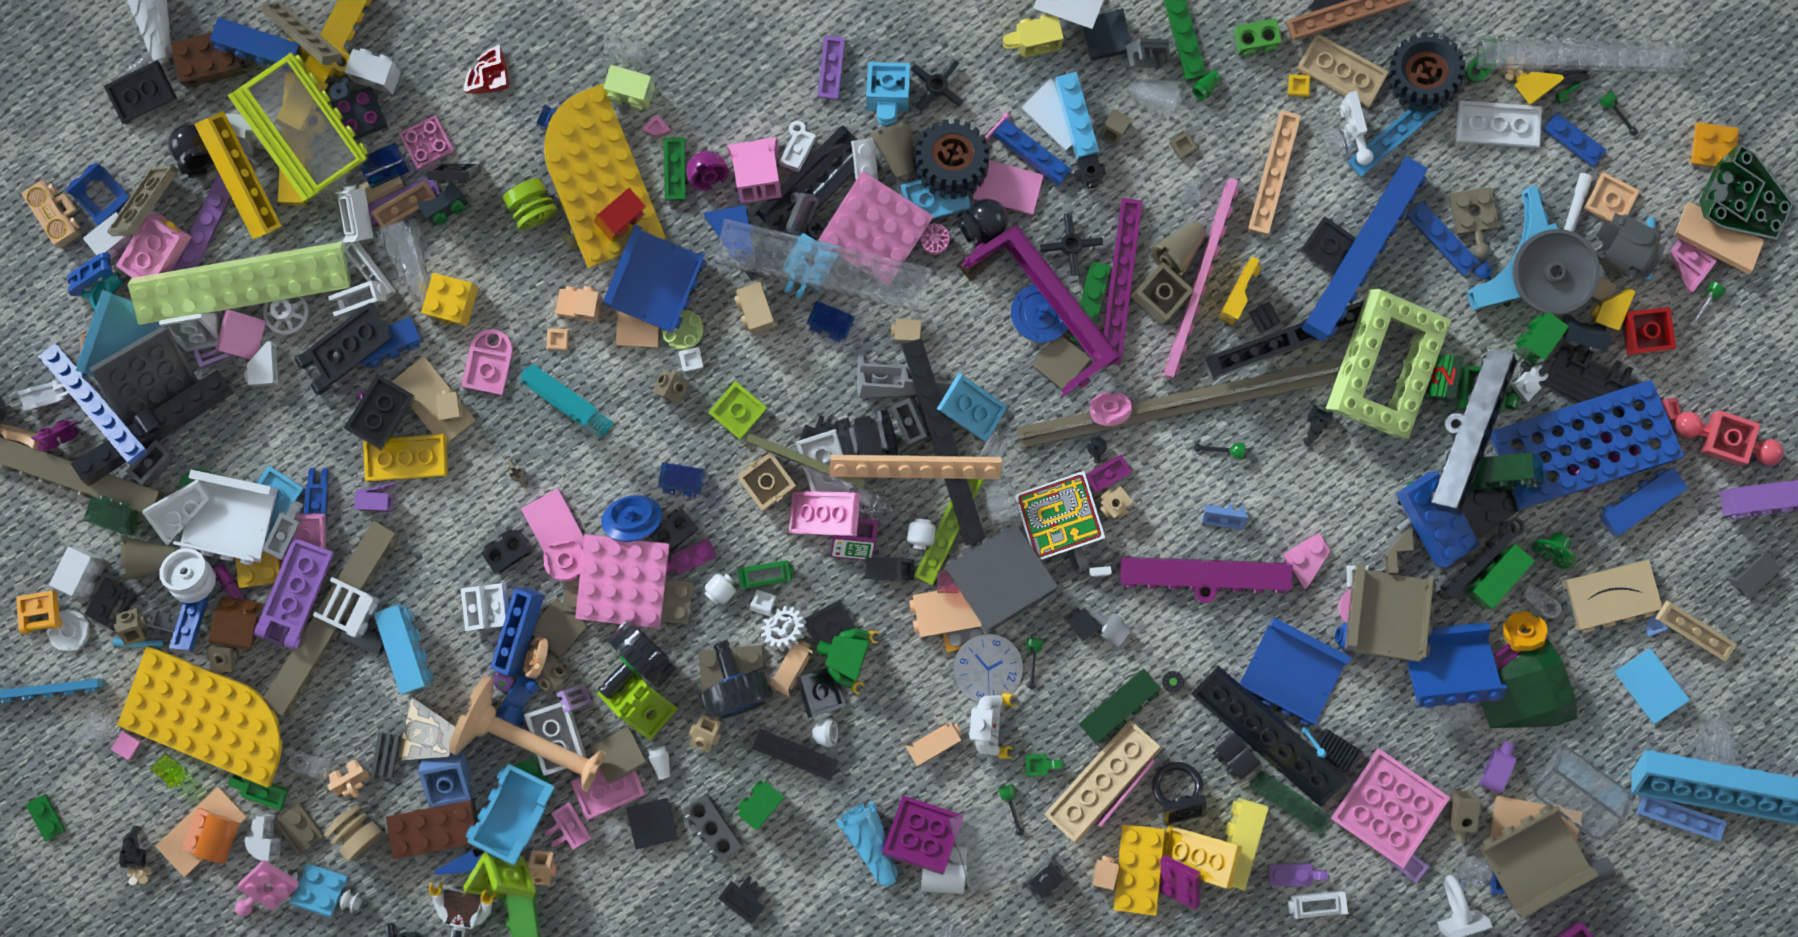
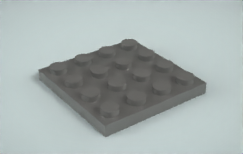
M167 326L159 327L89 368L116 414L126 427L135 423L133 419L141 411L149 408L155 410L198 382L197 377Z

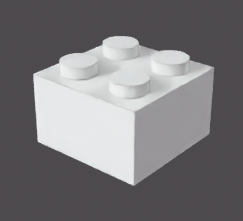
M360 48V51L352 50L345 69V73L354 83L366 87L370 86L373 89L391 95L394 93L401 71L396 67L397 64L392 62L390 57L385 55L377 57L372 55L371 51Z
M68 546L49 585L71 596L87 597L95 588L94 581L102 573L105 559L84 549Z

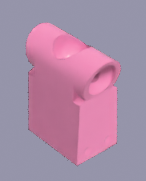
M778 137L727 145L728 153L734 165L736 185L741 204L782 197L777 168Z

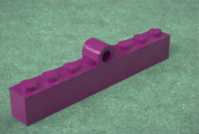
M1120 556V584H1124L1126 588H1137V584H1141L1149 589H1158V585H1167V589L1178 590L1179 586H1188V590H1193L1194 595L1199 601L1208 603L1216 597V591H1222V588H1230L1232 592H1243V588L1252 589V592L1264 593L1265 589H1273V593L1285 594L1286 590H1292L1293 565L1284 562ZM1203 587L1209 588L1207 595L1200 594Z

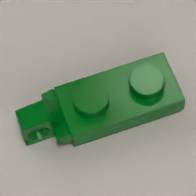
M238 775L230 777L227 785L239 789L238 793L241 794V797L277 810L284 808L289 789L272 783L271 787H265Z

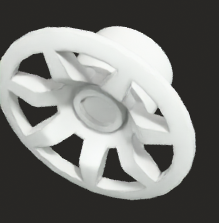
M303 296L298 297L301 301L293 304L290 303V298L273 301L270 306V312H267L270 302H266L263 309L266 325L272 331L283 335L293 334L300 330L307 321L309 311ZM302 304L304 306V316L295 313V309ZM268 316H273L277 319L274 326L269 322ZM292 317L302 320L295 328L292 325ZM282 322H286L289 330L282 331L277 328Z

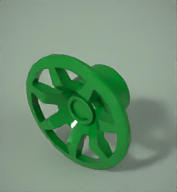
M1553 533L1549 540H1537L1532 544V551L1536 555H1538V552H1546L1541 558L1547 560L1553 557V564L1558 568L1571 569L1577 563L1576 557L1569 550L1572 541L1564 534Z

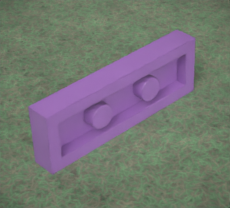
M824 36L817 95L820 99L838 100L845 46V38Z

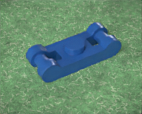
M109 253L98 254L67 275V282L70 284L68 287L69 295L79 296L82 294V290L102 277L112 275V267L109 265L111 263Z

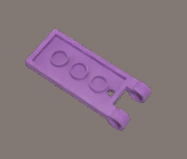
M293 538L263 613L255 628V636L267 639L272 629V622L290 628L284 641V647L293 650L298 648L302 637L301 634L326 576L334 552ZM284 614L288 615L286 620L283 619Z

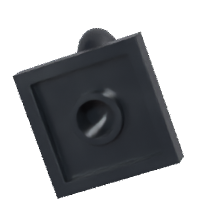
M1170 762L1160 767L1152 780V792L1158 803L1162 805L1164 826L1206 816L1207 801L1205 794L1202 795L1203 781L1198 771L1193 766L1184 762ZM1173 770H1181L1188 773L1195 785L1192 796L1184 795L1172 801L1165 798L1160 789L1163 776Z

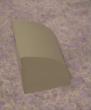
M1113 109L1103 125L1098 138L1116 147L1132 118Z

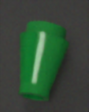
M1212 70L1209 74L1195 82L1192 88L1194 96L1200 100L1209 98L1221 79V75L1217 71Z

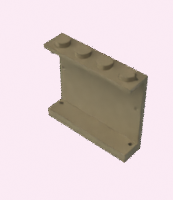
M1357 563L1353 569L1344 650L1421 663L1429 656L1430 644H1427V640L1432 632V624L1429 623V620L1434 612V603H1431L1432 595L1434 596L1436 591V583H1433L1434 576L1430 575L1426 580L1365 570L1366 564Z
M1551 804L1544 806L1539 810L1540 814L1534 817L1532 815L1526 816L1520 820V825L1516 827L1511 825L1501 831L1502 835L1496 838L1491 836L1483 841L1484 845L1479 847L1517 915L1522 918L1599 876L1595 868L1590 867L1563 821L1558 812L1560 810L1559 806H1551Z

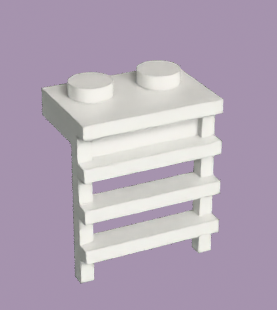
M332 577L330 581L337 584V587L323 615L314 612L313 616L346 631L352 637L361 638L367 630L370 617L374 615L378 607L379 599ZM344 587L349 591L335 619L332 620L328 616ZM354 593L360 595V598L346 626L340 624V621Z

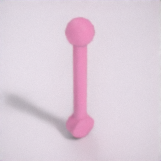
M1009 113L1002 115V119L985 136L986 141L1006 119H1010Z

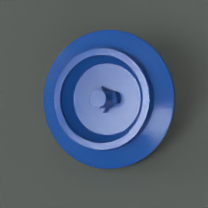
M1035 285L1022 289L1015 296L1011 305V319L1014 327L1023 337L1033 342L1047 343L1058 339L1066 331L1067 326Z
M642 495L627 496L616 500L606 508L602 515L601 525L608 537L620 542H634L648 537L659 527L662 521V510L659 504L649 497Z

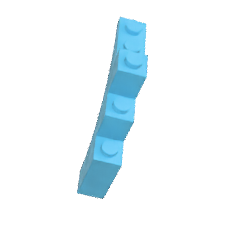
M1536 185L1522 191L1525 222L1522 238L1515 255L1495 278L1466 291L1472 311L1521 299L1515 289L1512 278L1513 262L1518 250L1535 234L1545 230L1559 229L1556 223L1548 225V215L1543 210L1541 203L1542 195L1537 190Z

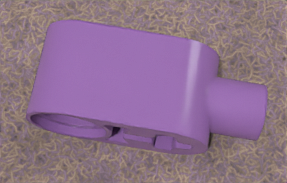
M1504 740L1500 750L1497 748L1493 750L1484 769L1483 779L1480 778L1479 785L1498 794L1502 793L1516 763V757L1512 756L1516 747L1515 744Z

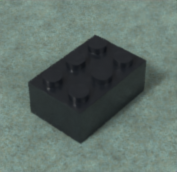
M376 374L344 426V429L383 452L413 403L415 396L381 375Z

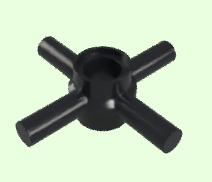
M952 59L941 74H933L932 76L917 64L911 67L910 70L926 82L927 92L915 106L919 112L923 111L934 96L944 95L958 107H961L964 103L963 99L948 89L947 79L959 65L957 60ZM938 81L943 84V87L934 89L931 85Z
M1072 213L1064 214L1066 235L1061 239V242L1040 244V252L1062 250L1065 255L1069 256L1071 276H1079L1077 254L1085 247L1102 246L1103 238L1081 239L1078 235L1074 234ZM1069 240L1075 241L1077 248H1067L1066 242Z

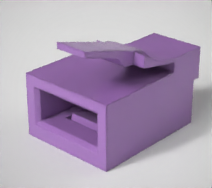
M397 483L376 486L373 489L367 490L356 489L354 509L360 511L393 512L394 495L370 492L384 490L386 487L397 485Z

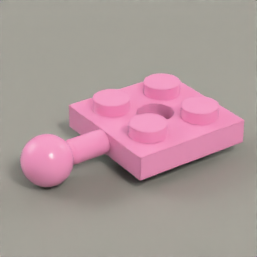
M263 860L239 882L237 889L250 897L247 900L238 901L235 905V912L241 917L248 916L252 912V906L257 901L273 911L297 889L299 881ZM266 884H270V885H272L273 887H267V886H265V885H266Z

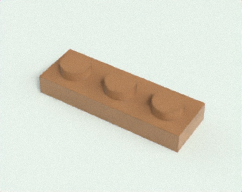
M424 180L374 209L372 214L382 230L418 210V203L432 200L437 196L427 180Z

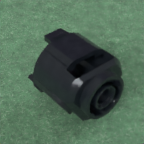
M888 410L877 411L878 422L872 423L870 415L854 419L855 427H851L849 418L838 420V436L842 454L899 456L893 423Z

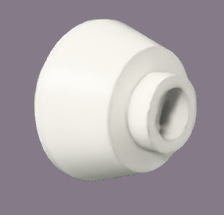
M831 718L818 722L812 729L813 739L818 744L828 748L835 745L838 739L836 722Z

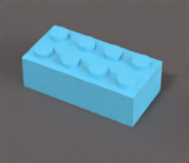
M395 605L375 612L374 616L399 693L411 694L433 686V673L431 669H427L425 663L428 660L427 654L424 649L420 648L418 642L421 640L420 633L417 628L414 629L412 621H414L412 610L408 609L407 606Z

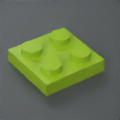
M734 381L708 413L741 440L768 408L738 382Z

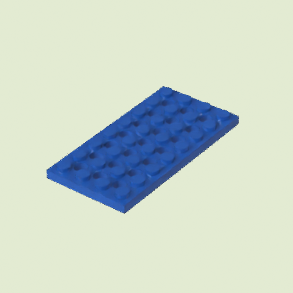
M1652 380L1493 430L1490 437L1497 456L1534 453L1539 456L1542 453H1546L1551 458L1550 462L1543 463L1544 484H1538V487L1535 489L1516 486L1515 490H1511L1519 511L1671 463L1684 457ZM1641 402L1645 409L1637 411L1634 409L1633 403ZM1613 409H1622L1624 416L1621 418L1614 416ZM1594 415H1601L1604 422L1596 424L1593 422L1592 417ZM1579 421L1583 424L1584 429L1577 431L1572 427V423ZM1649 421L1653 428L1645 430L1642 428L1641 422ZM1621 428H1630L1632 435L1629 437L1623 436L1620 431ZM1552 429H1562L1563 436L1555 437L1552 434ZM1539 434L1542 436L1543 442L1536 444L1532 441L1531 436ZM1600 435H1610L1612 438V442H1602L1600 439ZM1583 440L1589 441L1592 446L1591 449H1582L1580 442ZM1657 440L1661 445L1660 449H1652L1649 446V441ZM1520 441L1523 448L1515 450L1512 448L1511 442ZM1635 446L1640 450V455L1632 456L1628 449ZM1561 447H1568L1571 450V455L1563 456L1560 454L1559 449ZM1616 453L1620 461L1613 463L1608 459V455ZM1591 459L1598 461L1599 468L1591 469L1588 466V461ZM1575 466L1579 469V474L1572 476L1567 472V468ZM1551 472L1556 473L1559 480L1557 482H1550L1547 479V474Z

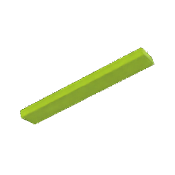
M967 479L973 500L984 479ZM951 500L936 529L934 544L928 546L914 575L915 578L932 586L960 530Z

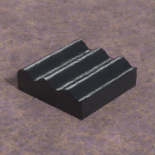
M1270 302L1248 312L1259 333L1280 323Z

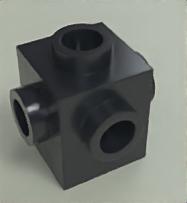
M1097 154L1076 160L1077 170H1074L1077 183L1081 182V186H1087L1088 189L1100 186L1106 172L1104 164L1099 163Z

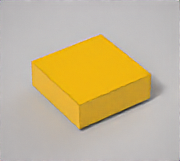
M1289 74L1288 96L1309 97L1310 76Z

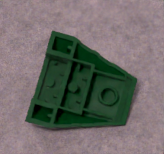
M1546 639L1544 646L1523 651L1498 671L1501 685L1507 686L1504 699L1480 701L1489 728L1559 726L1577 719L1576 697L1564 663L1549 639Z

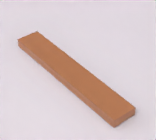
M1348 0L1286 20V25L1292 41L1410 4L1412 1Z

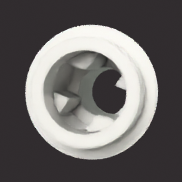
M665 746L649 750L648 759L658 779L670 777L669 752L666 751Z

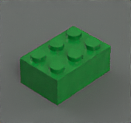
M1517 544L1507 545L1493 561L1480 571L1481 574L1476 579L1473 578L1465 586L1467 590L1464 594L1481 609H1493L1535 560Z

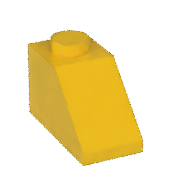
M1524 72L1515 79L1517 83L1514 86L1527 103L1531 105L1565 78L1559 74L1540 72L1527 74Z
M1626 288L1605 299L1599 300V303L1595 304L1592 308V321L1620 330L1636 291Z

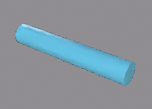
M121 638L113 639V646L146 648V646L164 648L165 640L146 639L125 646Z

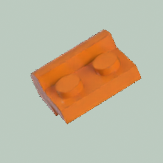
M197 808L182 849L193 853L196 857L225 864L240 823L203 808Z

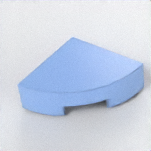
M1657 615L1649 617L1647 621V637L1669 630L1667 625L1655 619Z

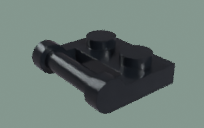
M105 577L84 614L115 631L114 624L117 623L116 614L112 621L108 618L122 594L126 596L116 614L128 611L133 600L136 601L139 594Z

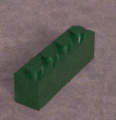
M1143 668L1078 724L1094 743L1099 741L1102 744L1111 736L1109 732L1112 729L1116 728L1118 730L1127 723L1126 717L1130 714L1135 716L1143 709L1141 705L1146 700L1149 702L1154 700L1159 695L1157 691L1160 687Z

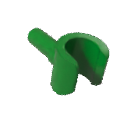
M1577 82L1570 88L1563 89L1557 93L1555 98L1558 105L1569 101L1568 94L1581 87V83Z

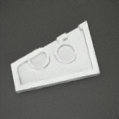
M197 479L145 508L142 513L166 546H168L176 534L184 528L185 524L209 500L210 495Z

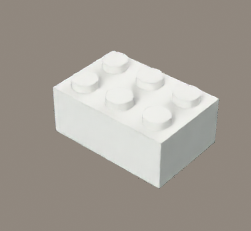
M557 703L524 715L531 733L587 758L572 711L567 713L563 711L566 708L565 704ZM537 755L544 776L567 769Z

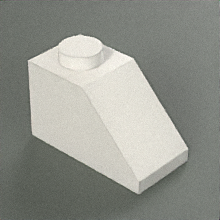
M271 341L266 342L247 363L244 377L248 385L252 387L278 385L277 349L275 343Z

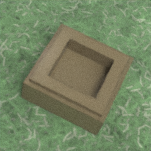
M1187 131L1169 142L1179 160L1198 150V147Z

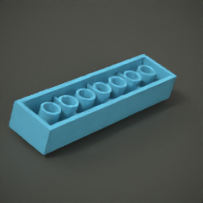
M1645 750L1631 771L1632 794L1798 824V778L1768 773L1762 770L1746 769L1741 766H1730L1719 762H1708L1698 758H1686L1676 754L1659 753L1654 750Z

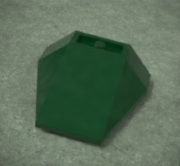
M1742 144L1735 146L1716 164L1699 200L1703 217L1715 226L1771 240L1778 239L1794 204L1757 154Z

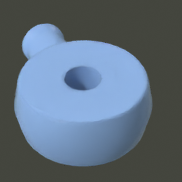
M343 77L341 83H335L331 86L330 96L334 101L349 95V88L346 86L349 81L348 78Z

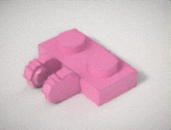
M571 802L551 813L557 824L544 832L545 836H550L560 828L564 836L555 839L551 843L553 848L567 840L574 850L592 838Z

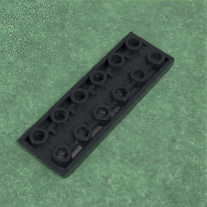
M843 125L803 163L799 172H795L780 187L782 197L768 199L756 212L785 242L793 235L786 228L795 206L791 202L793 192L812 194L817 197L819 203L815 210L816 212L855 173L851 141L858 139Z

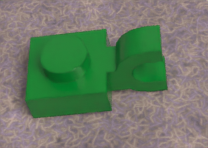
M1047 754L1025 755L1026 776H1048L1047 769H1062V760H1047Z

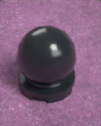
M183 124L173 130L168 139V147L171 156L177 161L181 174H186L189 178L206 175L208 173L207 169L214 162L195 125Z
M984 198L978 200L970 207L968 213L964 209L955 213V218L960 217L962 222L958 226L968 243L971 241L974 243L972 245L973 249L982 243V239L991 240L1004 233L1008 225V214L1005 207L994 199Z

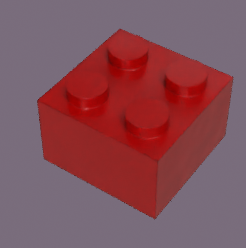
M629 187L596 216L594 223L610 241L614 237L618 240L627 232L630 223L634 226V224L642 219L645 215L643 211L646 205Z
M1670 307L1626 313L1622 327L1627 357L1664 353L1676 349Z

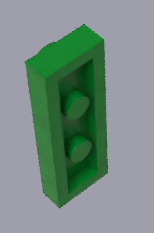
M684 137L664 138L665 201L686 200Z

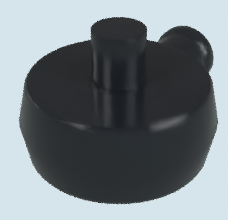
M1093 437L1087 443L1088 452L1094 456V463H1100V456L1107 450V444L1101 437Z

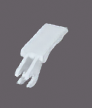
M59 380L17 391L22 401L23 411L67 400V396L71 395L68 391L64 390L65 387Z

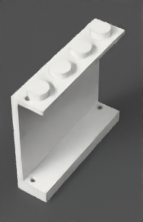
M190 470L189 478L195 479V481L198 479L209 493L210 498L195 516L185 524L181 542L174 541L173 544L181 546L180 549L201 550L200 554L213 557V553L221 554L220 559L233 561V557L240 558V563L252 565L253 561L261 562L278 488Z

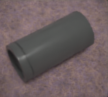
M367 628L361 638H356L348 635L344 630L341 631L340 640L377 656H380L384 651L385 647L380 633Z
M1606 857L1588 863L1590 867L1595 868L1599 876L1573 891L1615 878V870L1610 859Z

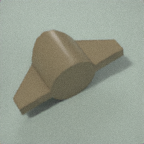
M508 459L507 461L511 467L508 473L509 477L515 481H520L526 489L528 486L523 480L525 476L524 469L520 466H514L512 461Z

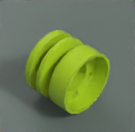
M541 178L524 181L508 190L503 196L508 210L511 212L517 211L514 213L513 219L518 221L516 225L520 231L537 227L551 219L558 212L556 205L552 204V198L544 197L547 195L548 190Z

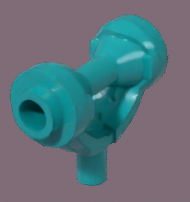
M112 272V275L102 277V280L92 286L91 291L82 290L80 296L88 298L95 310L101 291L106 290L114 295L117 289L122 287L124 279L120 277V273Z

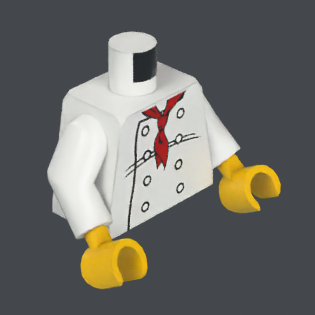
M1003 693L1002 695L984 696L980 699L978 705L972 708L970 740L975 743L978 752L998 756L1000 759L1012 758L1007 755V750H1013L1011 746L998 747L1000 706L1002 704L1014 707L1016 704L1010 703V699L1013 696L1016 697L1015 694Z

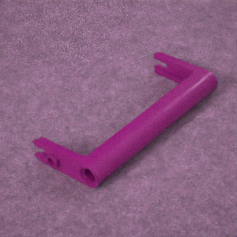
M1018 225L1011 227L987 244L984 242L979 244L974 249V252L964 259L965 262L961 266H966L969 269L1000 249L1006 248L1095 362L1065 384L1066 386L1061 389L1063 392L1061 394L1062 397L1078 387L1081 389L1086 387L1091 382L1090 379L1103 371L1120 357Z

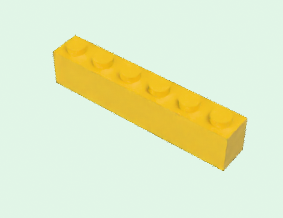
M222 111L194 124L252 239L282 227L225 112Z

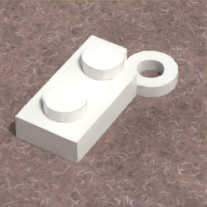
M794 121L789 126L792 138L779 160V164L799 172L816 141V135L807 132L803 122ZM798 126L801 127V130L794 131V128Z

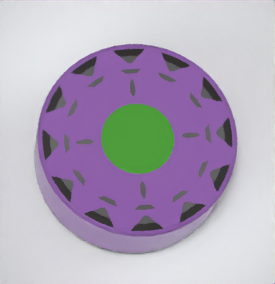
M499 672L493 676L494 686L500 691L508 692L514 684L512 676Z

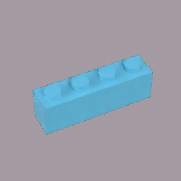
M1077 72L1056 77L1055 86L1076 160L1095 154L1098 155L1099 149Z

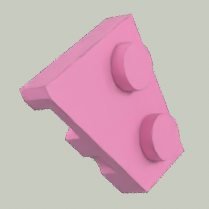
M1681 239L1669 251V255L1689 293H1692L1717 262L1708 253Z
M1320 533L1283 554L1286 562L1293 565L1292 572L1303 589L1308 588L1328 556L1330 549Z

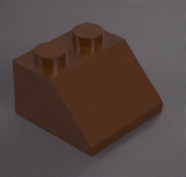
M222 596L214 610L209 643L251 650L257 638L254 632L264 610L263 603Z

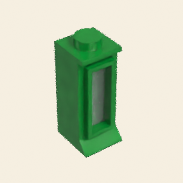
M788 560L737 568L741 590L792 582L791 577L795 576L793 564H789Z

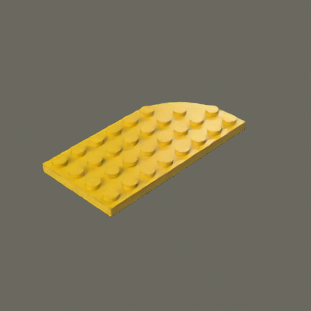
M604 84L581 91L567 99L552 116L544 140V158L549 175L588 269L622 256L634 226L630 223L628 225L629 229L618 240L614 237L610 241L594 223V220L603 209L629 187L646 205L643 211L645 215L636 225L641 226L642 231L666 240L611 101L603 89Z
M146 646L117 726L265 787H271L281 759L282 740H280L278 727L280 724L274 710H271L260 693L241 682L155 647Z

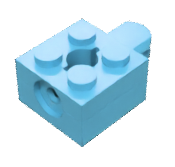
M868 62L867 111H877L879 124L886 127L892 126L897 120V112H909L910 63Z

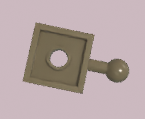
M1491 187L1450 193L1449 200L1456 236L1474 233L1476 246L1473 253L1475 257L1481 260L1488 258L1491 250L1484 243L1482 231L1499 228ZM1469 207H1477L1479 215L1472 216L1468 211Z

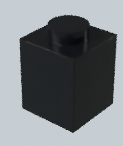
M1078 607L1068 614L1070 619L1067 622L1081 641H1084L1100 629L1086 608L1080 610Z

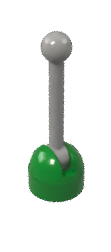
M1714 281L1710 283L1707 289L1709 298L1695 320L1690 322V328H1697L1698 321L1711 301L1719 299L1724 295L1727 290L1724 286Z

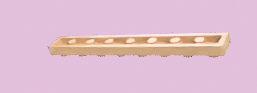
M830 455L829 472L830 477L1000 479L1002 458Z

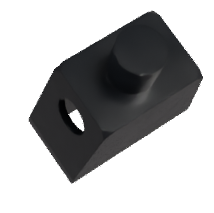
M1053 857L1024 881L1023 885L1036 900L1043 899L1065 880L1067 873Z

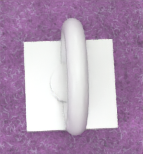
M1452 875L1446 876L1445 889L1454 914H1452V918L1437 922L1440 931L1447 937H1464L1492 928L1490 919L1481 911L1469 910L1457 879Z

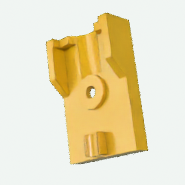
M1253 256L1246 263L1218 317L1232 326L1239 319L1248 301L1245 290L1251 275L1257 277L1262 266L1258 265L1259 259Z

